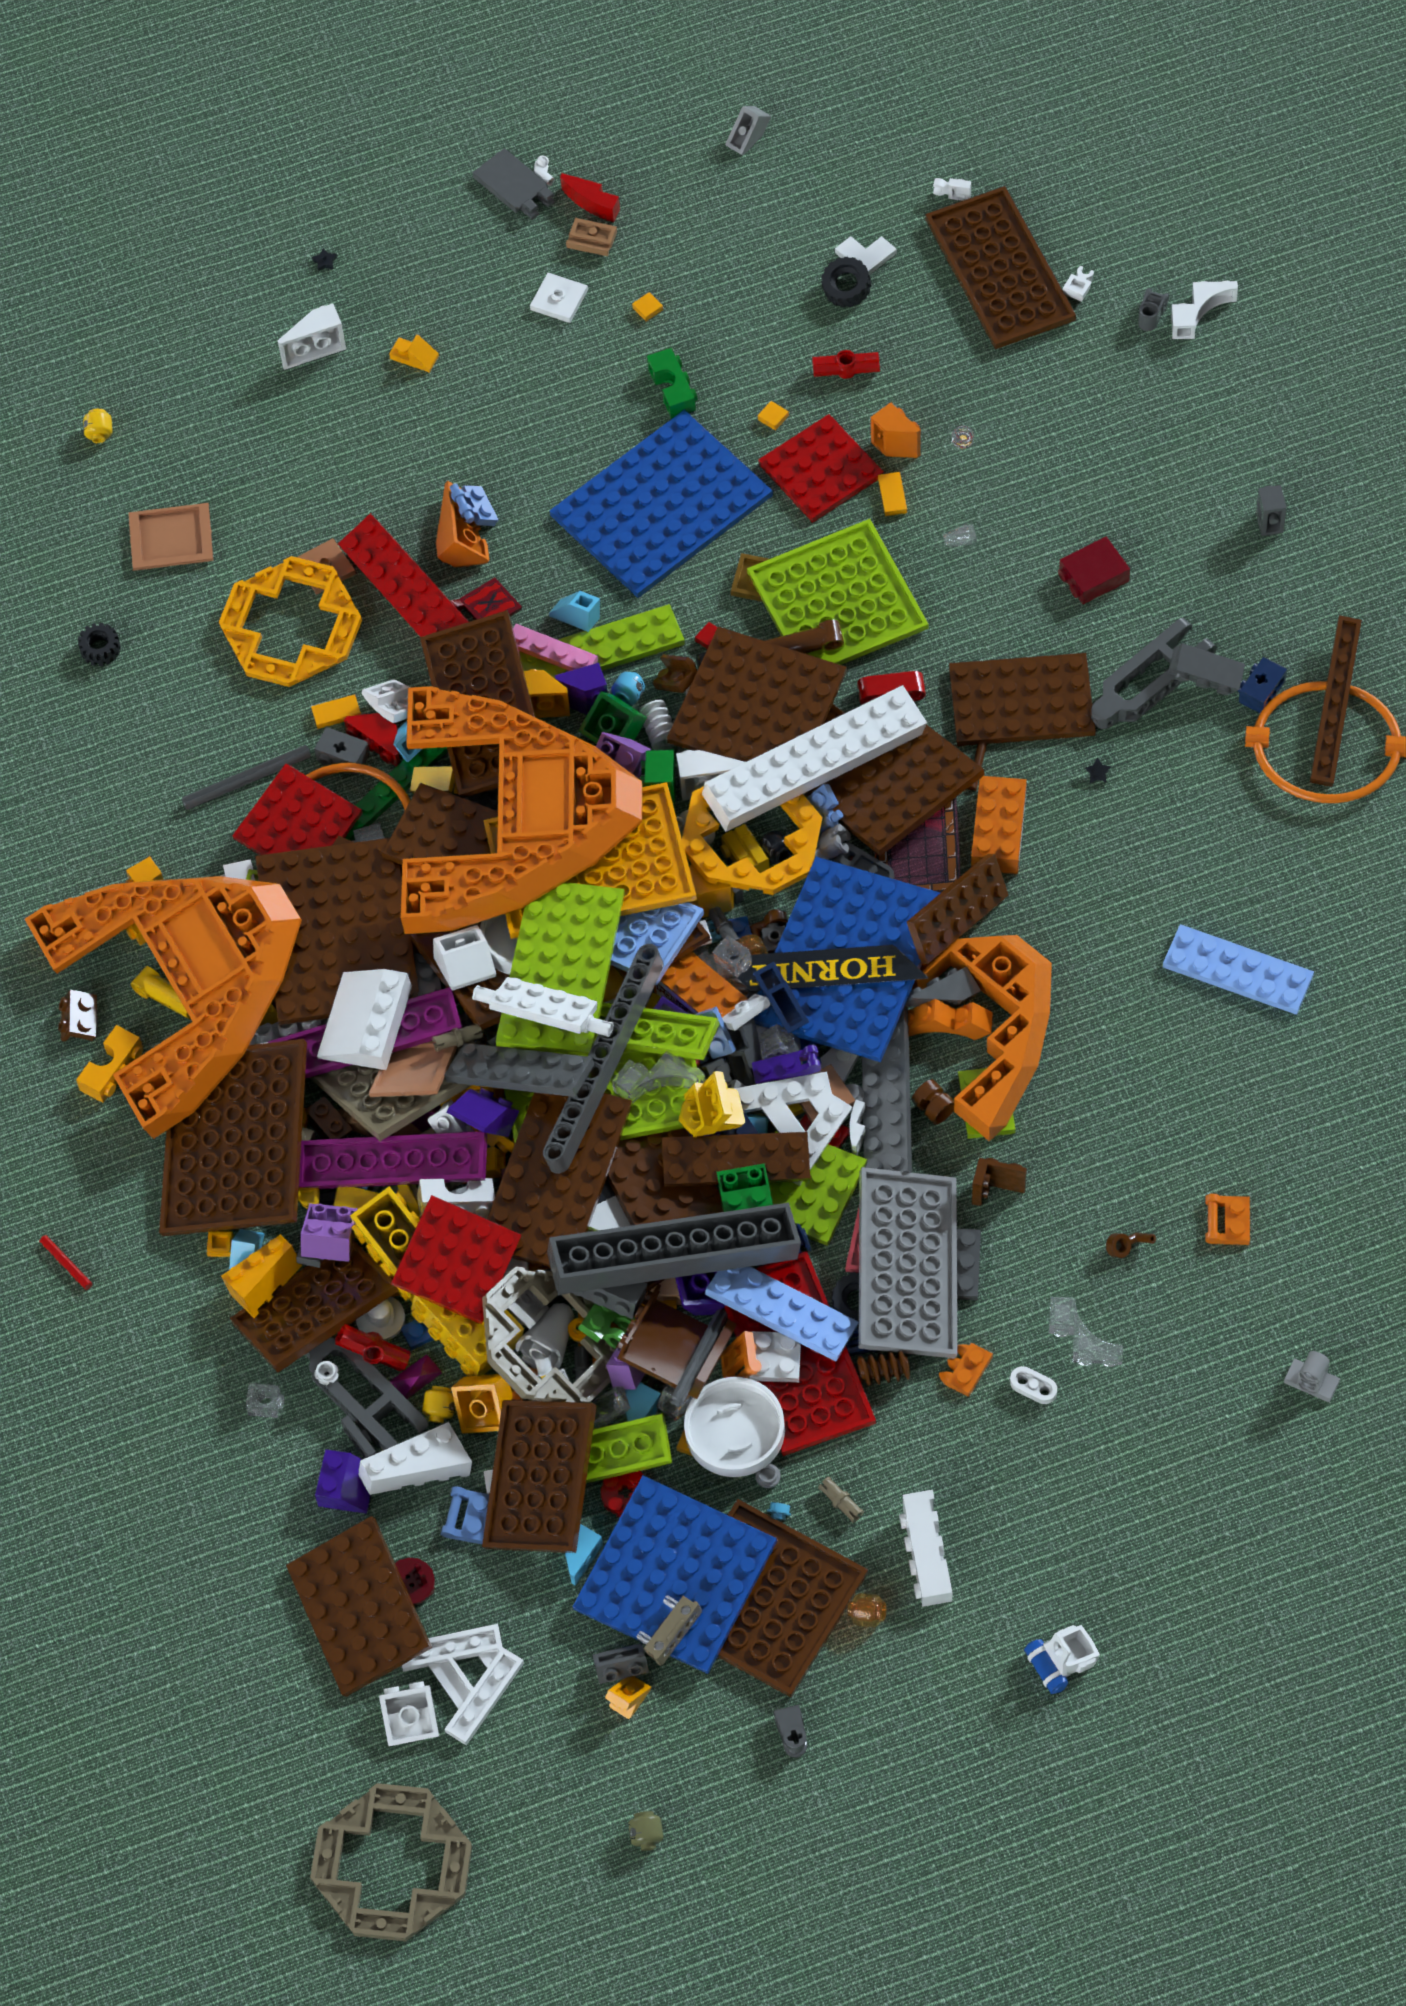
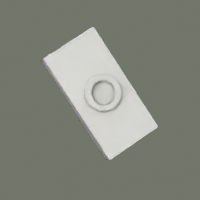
M754 994L746 1001L736 1004L735 1009L722 1017L727 1029L736 1031L771 1004L767 997Z

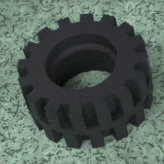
M100 622L99 625L93 623L92 627L86 626V631L82 630L80 632L78 646L82 658L87 663L91 662L93 666L98 663L99 666H103V663L106 662L108 665L110 660L114 661L116 659V655L119 656V649H121L120 641L116 630L111 628L109 624L104 626ZM97 640L108 641V644L101 649L90 647Z

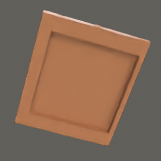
M209 503L129 512L133 571L214 561Z
M430 1041L397 1051L394 1055L391 1053L387 1070L379 1069L369 1091V1096L438 1094L457 1046L455 1045L437 1052L433 1045L436 1042Z

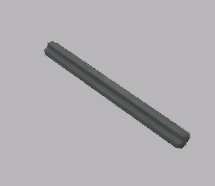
M307 745L298 747L182 797V803L189 810L281 770L286 763L291 766L310 758V750Z
M721 1309L716 1310L670 1399L672 1405L677 1407L683 1405L728 1318L727 1312H723Z

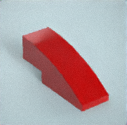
M561 173V189L573 202L587 212L614 223L620 211L619 196L603 192L602 184Z

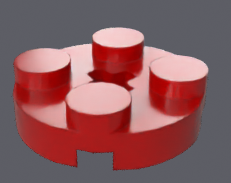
M641 1471L603 1479L601 1499L606 1510L616 1514L617 1517H621L643 1475ZM624 1488L633 1491L629 1493V1498H624V1495H619V1492Z

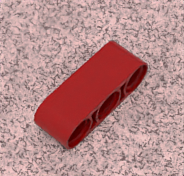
M919 671L862 677L857 681L860 704L864 705L902 685L914 702L920 701L926 696L923 674Z

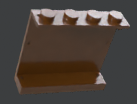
M658 1284L654 1292L648 1291L642 1303L645 1307L640 1305L634 1317L637 1321L631 1320L626 1330V1333L629 1335L623 1334L617 1346L621 1349L617 1359L676 1388L708 1325L657 1300L661 1287ZM728 1319L688 1393L689 1396L698 1399L726 1348L737 1323Z

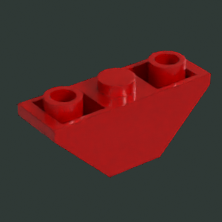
M379 713L347 716L344 719L345 731L348 735L368 742L369 751L378 753L384 762L392 763L395 766L401 763L400 753L393 745L397 734L396 724L390 722Z

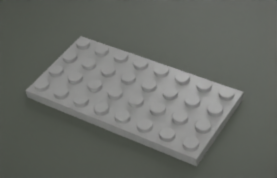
M861 1167L859 1171V1349L897 1353L902 1350L903 1353L956 1358L957 1199L955 1177Z

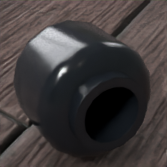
M778 830L770 831L763 835L759 843L769 862L774 865L792 857L793 854L784 844L785 835Z

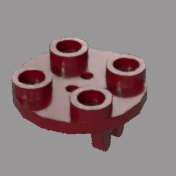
M408 1557L395 1563L414 1606L423 1603L433 1595L435 1578L433 1570L426 1562L419 1558Z

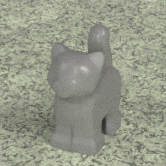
M841 824L825 830L818 839L815 857L828 860L842 853L847 854L849 847L846 843L843 845L842 843L850 840V832Z

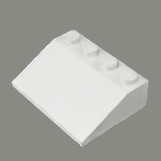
M387 969L343 972L317 1058L387 1070L412 988L408 974Z

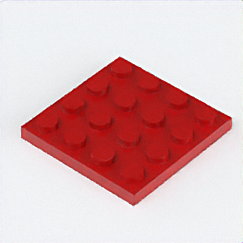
M830 414L758 459V465L812 523L878 481V475L884 474V471Z
M286 763L232 836L234 840L259 855L332 846L338 835L343 838L346 837L363 812L362 809Z
M431 1195L391 1285L482 1325L484 1320L482 1298L502 1280L521 1238V1234Z

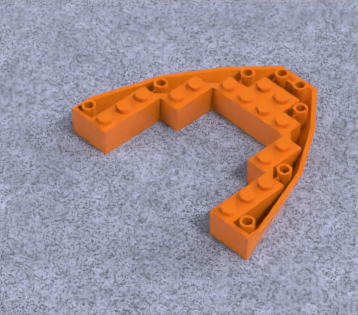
M1018 935L957 939L929 964L921 965L920 970L928 979H916L911 989L914 990L920 987L922 990L926 988V984L929 981L939 977L950 966L957 968L958 971L967 967L981 991L1012 1015L987 1037V1053L996 1060L954 1098V1112L988 1141L992 1140L1006 1127L1038 1068L1050 1015L1052 963Z

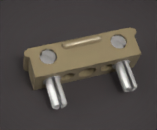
M666 1596L663 1603L673 1610L652 1637L643 1631L637 1634V1639L646 1644L644 1650L647 1655L653 1658L659 1666L665 1663L702 1613V1609L697 1601L692 1602L685 1596H682L678 1602L670 1596Z

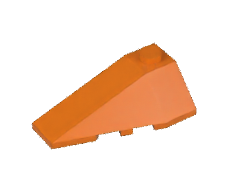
M447 481L444 487L436 538L437 558L453 567L486 564L489 562L488 545L486 540L481 539L479 535L480 525H476L475 521L467 523L465 518L461 517L459 506L451 497L450 486L453 483Z

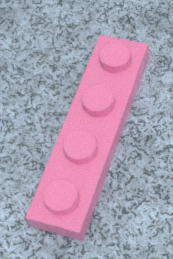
M515 624L513 628L520 652L568 671L595 664L598 661V656L519 624Z

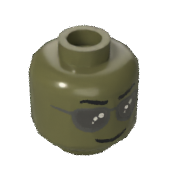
M653 1811L633 1814L634 1818L628 1822L631 1844L641 1847V1851L656 1849V1844L662 1842L664 1838L661 1818L654 1815Z

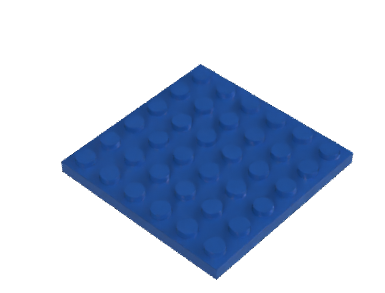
M642 1475L572 1607L575 1611L638 1640L637 1634L640 1631L652 1637L673 1610L663 1603L666 1596H670L678 1602L682 1596H685L692 1602L697 1601L702 1609V1613L670 1656L708 1674L777 1543V1538Z

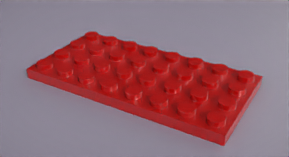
M807 1251L800 1253L797 1260L770 1263L755 1268L830 1307ZM728 1306L724 1307L728 1319L737 1323L733 1332L735 1338L744 1331L777 1332ZM801 1344L799 1383L757 1381L766 1386L781 1405L785 1424V1436L780 1449L782 1456L876 1424L875 1416L846 1346L835 1362Z

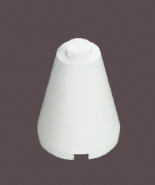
M564 1303L553 1304L518 1340L516 1351L517 1353L519 1350L523 1354L522 1360L537 1369L535 1360L549 1357L552 1368L555 1366L558 1369L560 1368L569 1338L568 1325L574 1319V1313L570 1306Z

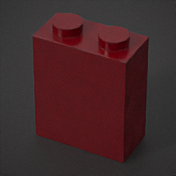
M1107 536L1060 559L1058 574L1063 582L1066 581L1074 598H1078L1082 604L1130 581L1129 566Z

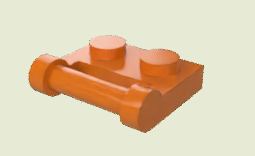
M1218 1194L1206 1195L1208 1232L1205 1234V1241L1209 1244L1249 1245L1250 1197L1219 1196ZM1218 1207H1225V1234L1218 1232Z
M744 1331L723 1351L720 1357L723 1378H749L751 1375L757 1374L762 1368L760 1361L756 1359V1344L754 1343L753 1332ZM745 1365V1368L735 1376V1373Z

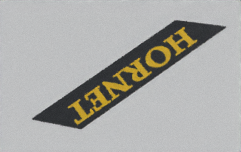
M894 945L717 958L750 991H761L753 977V973L772 962H775L790 988L928 979Z

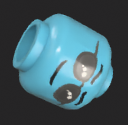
M635 672L621 673L611 687L612 694L628 705H634L645 691V684L641 676Z

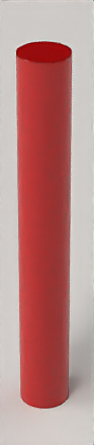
M47 1235L42 1236L39 1242L85 1290L91 1288L93 1283Z

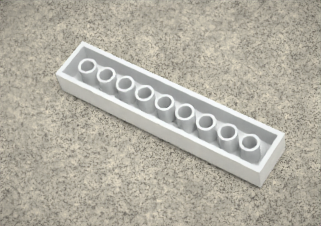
M902 685L705 782L702 795L725 832L922 735L927 722Z

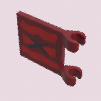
M495 577L463 597L451 600L459 611L465 608L475 620L506 610L512 616L522 610V606Z

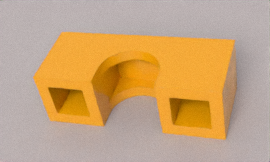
M118 1025L114 1027L103 1042L106 1053L113 1057V1060L104 1066H98L89 1061L76 1079L80 1091L102 1103L115 1092L118 1083L113 1074L140 1057L143 1052L140 1037Z

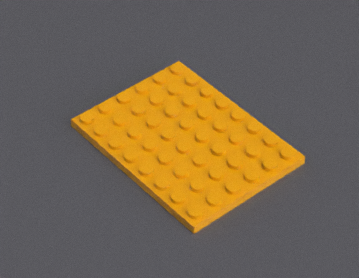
M667 782L642 787V823L596 864L566 882L624 889L625 896L620 916L696 901V892ZM498 817L483 820L491 854L497 853ZM525 907L505 913L510 939L518 938Z

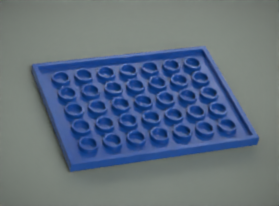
M683 410L549 511L550 516L629 591L639 598L771 498L773 490L689 413Z
M815 857L775 953L894 945L920 969L922 965L921 960L916 952L907 921L937 897L940 892ZM915 980L790 988L809 1023L791 1032L789 1035H795L805 1040L881 1062ZM762 991L757 992L758 995L764 996ZM771 1006L754 1017L756 1025L788 1034Z

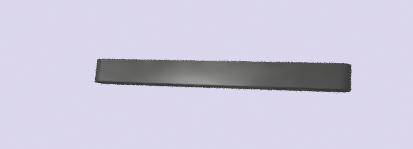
M645 944L637 951L605 1019L607 1022L614 1023L612 1034L610 1037L598 1034L588 1057L593 1058L595 1065L575 1097H568L544 1147L543 1156L550 1170L554 1173H563L569 1168L663 969V960L658 948L653 944Z

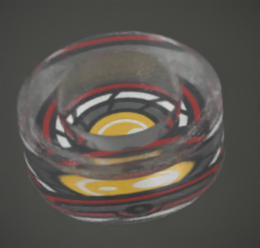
M959 426L953 430L952 443L954 446L965 449L973 444L974 432L970 427Z

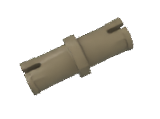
M475 1023L461 1029L456 1027L452 1029V1032L433 1036L432 1041L436 1042L433 1043L434 1048L438 1052L455 1045L460 1047L465 1042L482 1038V1033H479L482 1031L481 1027Z
M830 1477L825 1478L822 1481L824 1485L820 1484L818 1489L852 1523L860 1519L858 1515L862 1516L864 1511L849 1498L850 1494L847 1491H842Z

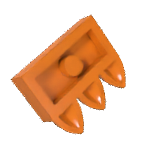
M973 1343L970 1345H957V1353L962 1357L961 1359H947L949 1367L954 1372L945 1371L939 1373L941 1381L946 1386L968 1397L993 1358V1353Z

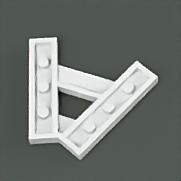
M827 1072L734 1088L739 1092L744 1113L763 1110L778 1133L808 1132L810 1170L852 1110V1106L832 1094ZM810 1101L818 1115L807 1131L803 1129L787 1105ZM803 1181L793 1182V1183H795V1184H797L798 1186H800Z
M498 1624L428 1638L432 1649L402 1665L403 1672L424 1667L431 1669L458 1708V1711L446 1726L445 1733L466 1746L524 1665V1661L502 1647ZM479 1656L487 1670L473 1688L455 1661Z

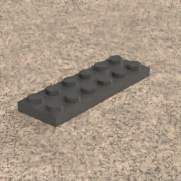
M464 1043L444 1076L446 1082L575 1097L595 1064L593 1058L587 1056Z

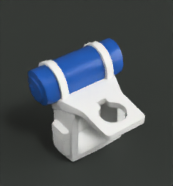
M1072 1625L1055 1633L1050 1641L1045 1643L1042 1639L1034 1640L1024 1649L1028 1656L1027 1659L1038 1672L1043 1685L1049 1690L1050 1694L1062 1692L1068 1685L1066 1677L1072 1673H1081L1094 1667L1100 1655L1082 1625L1077 1627Z

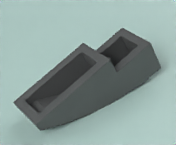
M752 1018L736 1031L727 1029L736 1047V1050L728 1054L727 1058L734 1079L745 1086L756 1085L752 1062L762 1060L758 1032L754 1018Z

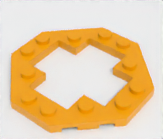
M290 556L284 559L283 563L273 568L270 566L255 573L254 577L246 581L241 580L234 583L220 617L219 625L246 676L291 687L347 660L362 618L333 566ZM285 580L324 589L319 603L320 610L338 614L325 650L303 644L296 664L257 654L256 652L262 639L261 633L243 629L256 593L278 599Z
M704 786L692 792L682 842L687 859L707 883L731 884L730 887L748 891L752 888L763 890V894L774 895L808 876L814 862L822 816L803 794L780 805L799 828V830L784 837V844L794 856L759 873L747 857L727 867L704 840V837L717 831L719 823L709 813L711 808L702 795Z

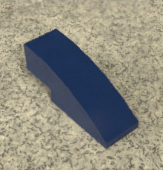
M775 962L753 973V977L761 991L768 998L770 1006L788 1034L809 1023Z

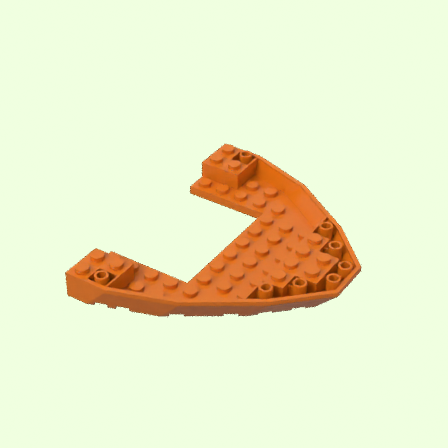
M432 686L408 688L407 748L423 749L499 744L497 853L403 859L401 921L405 934L454 931L523 908L596 864L642 823V781L596 746L500 700L476 695H464L456 691L449 692Z
M214 876L111 884L75 898L71 897L56 904L43 906L25 918V921L52 969L57 974L135 923L193 1021L113 1074L141 1126L155 1139L194 1113L243 1057L284 979L302 919L280 884Z

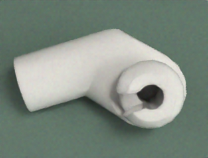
M542 155L535 161L534 173L543 179L549 187L555 179L547 173L549 159Z

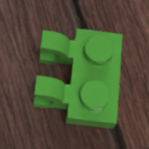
M594 1303L578 1329L597 1343L602 1338L615 1349L623 1334H626L625 1332L632 1319ZM613 1322L619 1328H610L609 1326Z

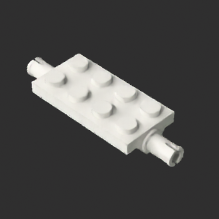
M507 977L496 991L480 987L479 985L473 991L472 999L488 1003L491 1010L578 1034L590 1031L610 1037L613 1031V1022L594 1018L593 1014L597 1010V1001L590 1000L584 996L568 994L562 990H554L543 987L540 984H532Z

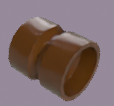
M933 1079L924 1082L911 1098V1101L921 1111H925L927 1118L935 1125L944 1122L954 1112V1099L949 1094L943 1093V1088Z

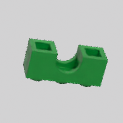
M672 347L648 355V370L655 385L661 383L673 384L668 388L662 389L663 403L670 418H674L683 410L687 413L696 411L697 393L694 388L691 389L689 386L690 379L687 372H683L681 369L682 362L679 355L674 354Z

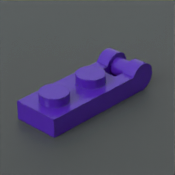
M809 1045L800 1051L752 1062L755 1083L762 1084L819 1072L821 1064L817 1059V1046ZM808 1060L806 1064L801 1063L802 1061Z

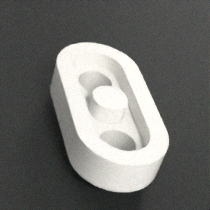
M1018 1367L1012 1371L1010 1384L1013 1390L1040 1404H1049L1055 1400L1057 1385L1052 1379L1028 1367ZM1024 1379L1027 1383L1020 1384L1018 1381ZM1046 1390L1049 1394L1042 1395L1040 1392Z

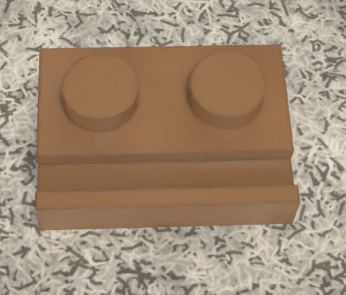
M575 218L569 233V239L566 241V246L575 250L608 256L617 234V227Z

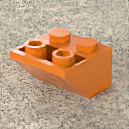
M890 402L871 416V443L886 457L918 458L921 456V429L916 422L910 421L901 408L895 407Z

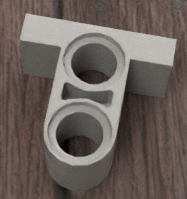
M1310 1351L1305 1362L1294 1358L1284 1383L1330 1403L1340 1383V1378L1328 1373L1330 1361L1325 1355L1316 1351Z

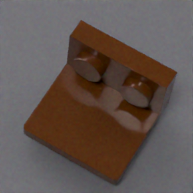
M979 1158L972 1184V1205L982 1206L983 1198L988 1199L991 1186L1025 1193L1027 1168L1017 1163H1002L994 1158Z

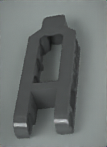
M1183 617L1178 619L1103 681L1102 697L1092 705L1091 719L1095 723V727L1108 729L1117 722L1137 721L1183 682L1175 679V676L1168 674V670H1166L1132 700H1124L1117 694L1123 687H1128L1129 682L1137 675H1142L1145 669L1154 661H1159L1163 657L1170 663L1173 653L1172 649L1177 646L1178 641L1188 633L1189 629L1192 630V624ZM1204 639L1195 646L1214 654L1217 650V646L1209 639Z
M329 1338L305 1354L310 1360L309 1371L312 1373V1380L346 1415H349L361 1430L364 1429L371 1440L382 1451L398 1444L378 1423L392 1410L405 1423L409 1422L419 1434L429 1427L423 1415L372 1364L367 1363L362 1355L335 1345L336 1338ZM329 1354L340 1356L341 1358L344 1357L353 1366L354 1371L357 1374L360 1373L369 1382L370 1387L373 1390L376 1389L382 1396L367 1409H364L337 1380L334 1383L330 1382L328 1385L320 1384L319 1380L315 1378L314 1372L318 1364Z

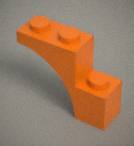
M933 999L908 1010L909 1037L921 1033L942 1032L977 1040L992 1033L993 1012L974 1002L955 1009L937 999Z

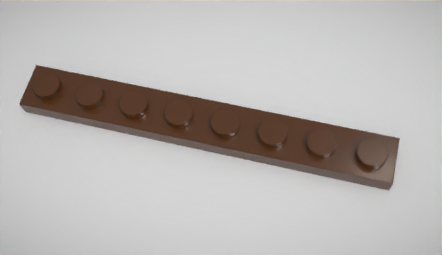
M1339 615L1337 620L1310 783L1332 787L1334 784L1362 622L1360 619Z

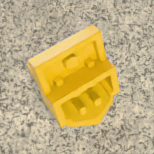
M714 1071L704 1083H694L684 1094L685 1101L682 1104L679 1122L693 1137L740 1128L745 1123L739 1092L734 1088H728L723 1072Z

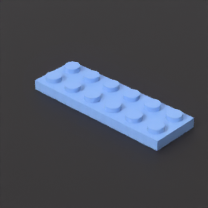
M1181 924L1163 962V968L1296 1015L1314 976V971Z
M752 1267L717 1271L705 1292V1295L835 1362L859 1323Z

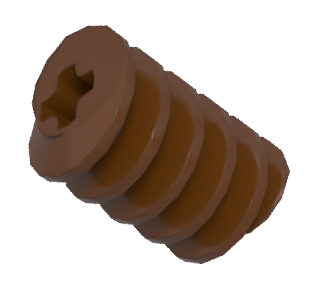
M902 1350L898 1351L896 1357H894L892 1351L888 1352L886 1359L882 1353H878L877 1360L874 1359L872 1354H868L867 1362H865L861 1355L858 1356L857 1364L861 1384L862 1380L865 1379L867 1385L871 1386L872 1378H875L879 1385L881 1384L882 1377H885L886 1381L890 1383L892 1375L899 1382L902 1374L905 1375L907 1380H910L907 1354L904 1356Z

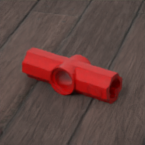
M842 350L837 355L812 357L814 377L838 375L840 378L849 379L858 373L880 372L878 352L854 354L850 350Z
M346 1324L341 1327L335 1339V1345L362 1355L367 1363H381L400 1372L406 1368L411 1356L409 1350L383 1340L382 1336L377 1332L365 1333Z

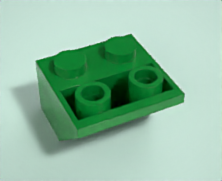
M765 1163L717 1172L723 1212L773 1205Z

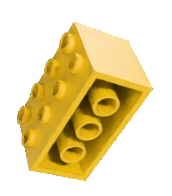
M389 1186L351 1214L350 1217L354 1224L351 1228L361 1244L367 1243L366 1248L369 1255L376 1263L381 1261V1268L393 1280L420 1219L414 1211H408L407 1203L399 1192L395 1194ZM398 1288V1292L405 1301L410 1299L413 1302V1294Z
M414 1295L411 1307L413 1317L417 1322H423L426 1325L430 1336L435 1341L439 1340L445 1346L444 1350L447 1355L452 1359H457L461 1364L462 1371L467 1376L484 1375L492 1368L487 1362L484 1320L481 1325ZM506 1309L504 1313L520 1329L507 1343L514 1350L518 1340L523 1336L524 1328Z

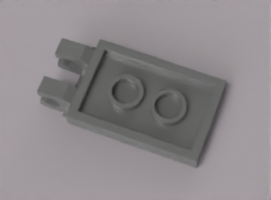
M505 148L472 172L475 180L515 213L522 210L532 220L539 215L538 211H536L538 206L533 202L535 198H538L548 208L555 203L552 198L554 194L548 189L547 183Z

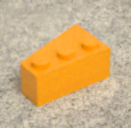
M280 1234L259 1250L250 1254L242 1262L232 1267L221 1277L231 1296L255 1318L259 1314L258 1309L265 1301L269 1303L273 1298L272 1293L279 1285L284 1286L302 1264L297 1263L295 1250Z

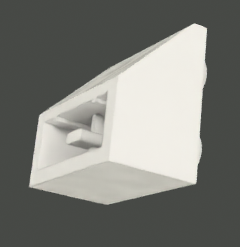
M478 925L433 939L434 960L452 991L496 977L487 941Z

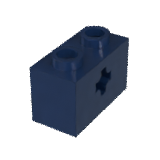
M1265 657L1258 664L1255 663L1252 666L1247 681L1243 680L1241 682L1240 689L1238 690L1240 693L1239 703L1258 713H1261L1270 700L1277 695L1286 682L1287 675L1286 668Z

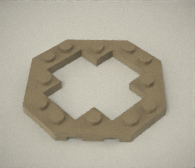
M514 1267L482 1298L487 1362L522 1399L546 1402L590 1403L611 1382L606 1364L616 1348H612L602 1338L597 1343L589 1336H586L580 1343L596 1361L573 1384L556 1366L540 1380L507 1345L520 1329L504 1311L527 1289L544 1306L549 1304L558 1293L552 1271L537 1270L534 1272L527 1271L523 1267ZM573 1293L561 1294L583 1318L586 1317L594 1305V1302L581 1296H576Z
M377 1783L360 1799H355L339 1811L340 1814L332 1820L326 1821L318 1827L310 1878L354 1936L407 1941L465 1897L472 1843L461 1832L428 1788ZM374 1811L424 1816L421 1841L445 1844L439 1890L413 1888L409 1913L359 1908L362 1883L337 1880L345 1833L370 1836Z

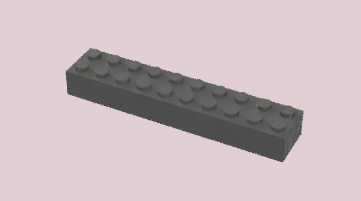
M789 1203L550 1237L547 1256L557 1293L561 1295L797 1260L801 1241Z

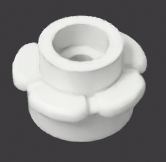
M323 1361L318 1364L314 1372L315 1378L323 1385H328L330 1382L334 1383L339 1376L337 1373L338 1367L330 1361Z

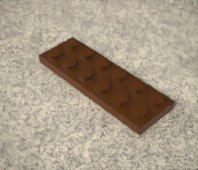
M995 854L985 855L907 921L921 964H929L1009 895Z
M808 1132L663 1137L661 1140L664 1187L718 1185V1171L764 1163L769 1183L810 1181L811 1179Z

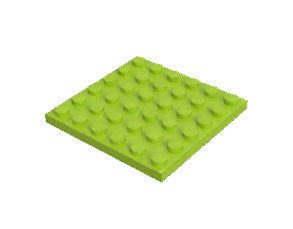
M871 519L747 568V574L753 581L755 589L760 594L761 600L781 636L815 628L826 620L839 621L844 645L836 650L826 651L821 649L806 653L807 655L842 665L929 629L926 618Z

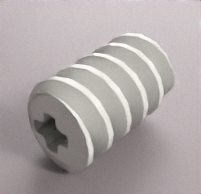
M663 700L651 701L639 709V712L647 717L643 726L653 750H669L674 746L667 743V736L673 723Z

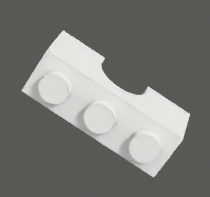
M485 1178V1181H468L466 1192L462 1194L449 1192L445 1187L444 1179L419 1180L417 1199L420 1218L431 1195L480 1217L489 1216L495 1200L492 1178Z

